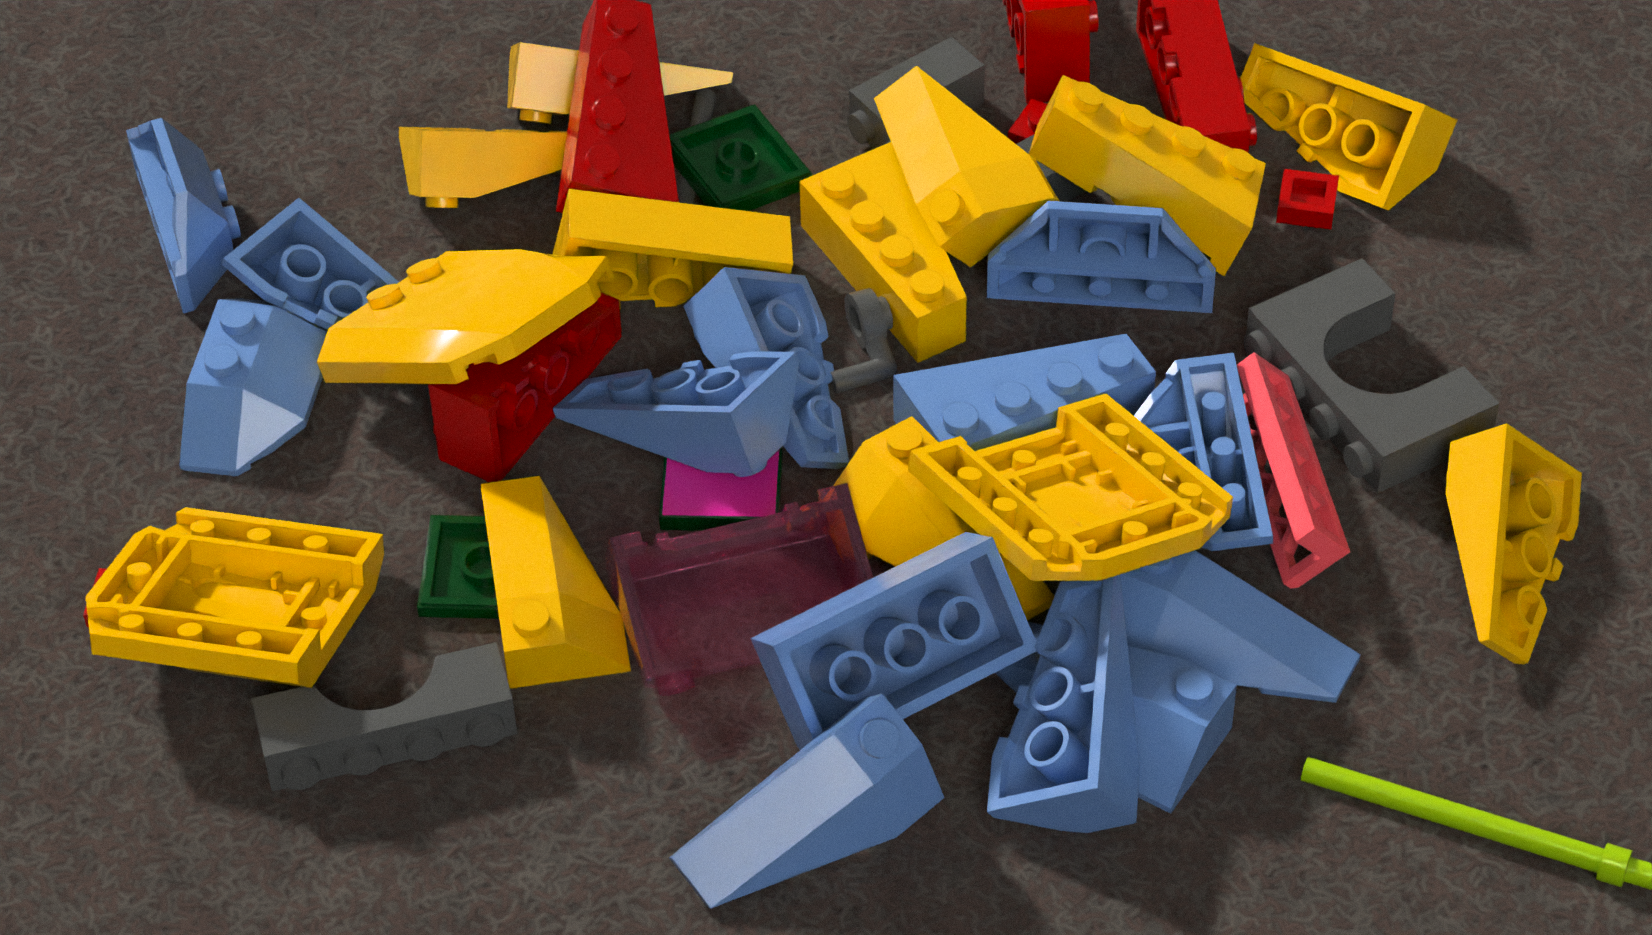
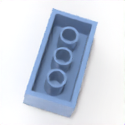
M964 532L750 638L799 750L810 743L863 698L883 693L901 718L905 719L1037 651L1035 649L1036 640L993 537Z

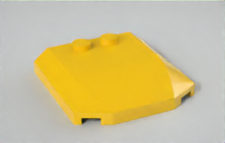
M522 249L446 251L437 258L426 259L412 265L406 270L408 277L397 284L385 285L372 291L366 297L368 303L329 327L317 359V364L325 383L458 384L469 379L466 372L469 364L474 363V365L483 362H491L500 365L511 360L593 305L601 296L597 282H610L614 275L606 256H559Z
M1102 394L1058 407L1055 428L977 451L968 446L967 441L961 436L910 450L908 471L978 534L993 537L998 551L1031 581H1101L1200 549L1230 518L1232 495L1108 394Z
M185 507L176 512V525L166 530L148 526L135 533L86 595L91 652L93 655L312 688L376 590L384 557L383 534Z

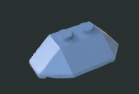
M159 118L126 130L134 169L182 312L187 313L197 308L227 269L222 265L223 258L234 250L232 239L240 238L241 233L233 205L223 207L221 202L228 201V196L220 169L210 171L203 150L163 118Z
M1047 201L988 253L987 298L1212 313L1216 268L1163 208Z
M244 298L218 299L186 384L180 470L239 476L251 469V463L271 454L304 429L323 379L317 359L328 330L266 301Z
M1234 353L1175 360L1165 373L1166 378L1151 392L1134 416L1233 496L1230 518L1202 548L1218 551L1273 544L1271 523Z

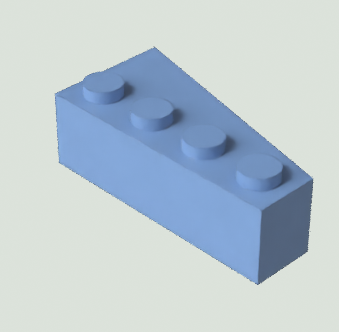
M1127 334L896 374L893 375V420L898 424L912 416L938 442L961 436L967 441L968 446L977 451L1055 428L1058 407L1102 394H1108L1134 416L1155 389L1156 371Z

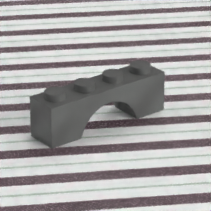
M497 642L435 656L432 671L424 685L408 699L382 709L356 710L340 706L322 695L314 685L312 688L298 687L251 698L272 791L285 788L303 790L315 785L319 780L349 773L352 775H367L383 765L409 759L426 761L437 757L443 751L468 745L490 746L502 740L503 737L517 734L513 698Z

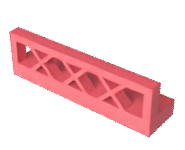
M1253 352L1237 364V370L1245 390L1243 398L1247 416L1253 414L1258 429L1252 430L1250 427L1273 533V544H1270L1283 584L1290 589L1299 588L1349 554L1350 549L1290 377ZM1267 459L1273 474L1265 472L1264 466ZM1282 503L1287 518H1283L1280 516L1279 509ZM1298 544H1300L1312 553L1296 564L1294 554Z

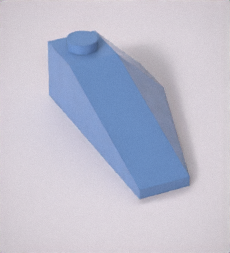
M297 198L225 256L222 261V265L264 301L327 330L368 303L366 297L372 291L385 285L399 283L397 279L300 198Z
M749 351L732 354L729 359L730 366L704 370L701 360L684 362L680 369L668 372L658 378H653L649 369L585 379L552 409L557 419L702 471L734 473L737 477H747L763 470L767 465V460L786 443L800 362L796 352Z
M1028 622L1037 642L1043 625ZM1128 645L1140 761L1138 798L1171 814L1231 730L1237 684L1185 659ZM1036 651L995 673L1017 693L1020 685H1029L1040 654Z
M882 693L863 698L670 856L669 859L701 900L711 909L897 838L945 797L922 743Z

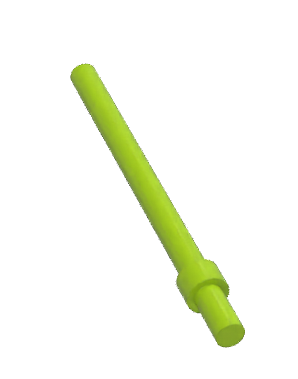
M1308 757L1304 764L1301 781L1595 872L1597 873L1596 880L1622 888L1623 883L1627 882L1652 890V863L1632 857L1633 850L1607 843L1605 848H1601L1315 758Z

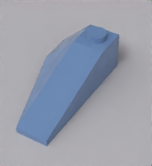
M724 267L683 306L693 328L694 337L699 343L703 354L715 368L730 366L729 359L732 354L749 351L796 352L800 363L787 439L783 447L800 467L839 469L847 466L849 457L841 409L831 400L828 386L833 381L831 372L834 371L833 363L824 360L821 344L828 338L827 325L806 276Z
M1196 550L1120 574L1127 644L1129 646L1185 659L1237 684V686L1258 688L1262 694L1336 703L1360 660L1361 654Z
M1116 575L1101 581H1061L1035 645V649L1040 654L1029 685H1020L1013 704L1019 711L1008 738L999 737L992 755L987 813L993 818L1059 831L1091 833L1134 824L1137 820L1140 761L1121 576Z

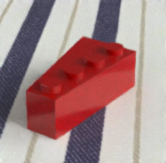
M594 0L583 22L556 212L563 213L569 189L679 202L651 4L636 0Z
M1002 0L1003 5H1006L1010 35L1015 37L1018 52L1016 60L1019 73H1025L1024 94L1026 103H1029L1031 99L1040 102L1050 101L1062 75L1078 82L1090 83V33L1098 32V10L1095 0Z
M1138 0L1136 32L1165 119L1179 126L1191 127L1199 131L1203 136L1232 149L1237 148L1249 152V146H1255L1257 143L1256 122L1252 113H1246L1243 85L1240 77H1237L1218 0Z
M601 292V296L593 305L519 356L500 365L491 362H483L477 365L471 363L468 369H466L469 379L458 384H428L434 422L433 432L436 436L439 460L488 482L502 481L554 419L555 414L552 408L589 377L622 337L619 299Z

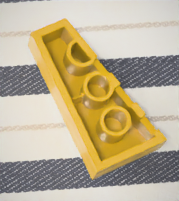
M1062 75L1037 124L1029 155L1035 158V160L1085 191L1092 193L1098 190V188L1110 195L1115 205L1163 208L1198 249L1211 257L1210 262L1216 268V272L1225 276L1252 230L1266 163L1255 159L1244 150L1232 149L1203 136L1199 131L1191 127L1179 126L1152 114L1143 106L1129 104L1101 92L1090 83L1078 82L1065 75Z
M891 142L800 181L801 227L856 291L871 288L877 297L883 296L886 298L893 316V328L889 330L917 363L966 341L967 296L946 251L938 246L914 202Z
M575 189L568 190L553 255L606 256L614 277L610 282H597L600 292L619 299L620 309L621 301L653 299L655 307H672L682 304L699 292L724 267L787 274L791 273L793 267L790 216Z

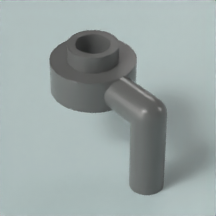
M871 288L852 292L845 296V312L849 328L860 348H866L870 360L832 371L833 381L830 383L832 386L835 385L833 389L836 394L891 378L897 372V364L887 342V330L893 328L892 312L886 298L883 296L877 297Z

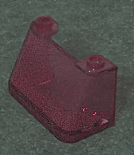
M847 483L818 489L817 496L819 501L801 506L800 511L798 503L793 502L785 504L781 513L673 538H669L668 532H663L655 535L653 546H648L647 542H642L640 531L609 538L605 563L640 675L646 688H657L659 696L675 695L694 688V679L759 664L761 663L750 638L873 578Z

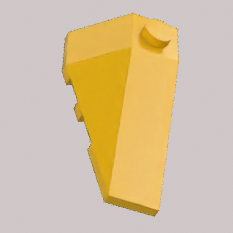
M523 42L511 46L507 108L520 110L519 120L542 124H551L552 114H570L579 50ZM659 62L664 96L732 83L733 72Z
M1254 43L1240 78L1244 91V103L1273 130H1285L1301 145L1297 152L1307 162L1317 160L1332 175H1339L1337 189L1339 192L1385 210H1390L1437 171L1457 123V119L1425 104Z
M915 66L874 98L914 202L934 239L941 249L969 267H972L987 256L988 253L1047 201H1059L1035 158L1007 138L918 66Z
M399 127V141L409 194L425 197V207L458 208V198H476L562 170L567 131L539 132L516 129L486 131L471 128Z
M912 416L865 440L817 508L818 515L852 552L867 560L874 555L895 567L964 532L978 534L908 471L910 450L938 443ZM999 552L1026 619L1029 620L1049 609L1054 595L1044 581H1031Z
M1506 423L1450 442L1448 471L1446 474V498L1478 640L1481 644L1512 663L1524 665L1529 662L1547 613L1545 600L1540 593L1545 579L1553 582L1559 580L1563 565L1557 557L1553 558L1559 540H1573L1578 527L1582 473Z
M540 476L480 484L507 680L510 689L630 672L631 668L622 615Z

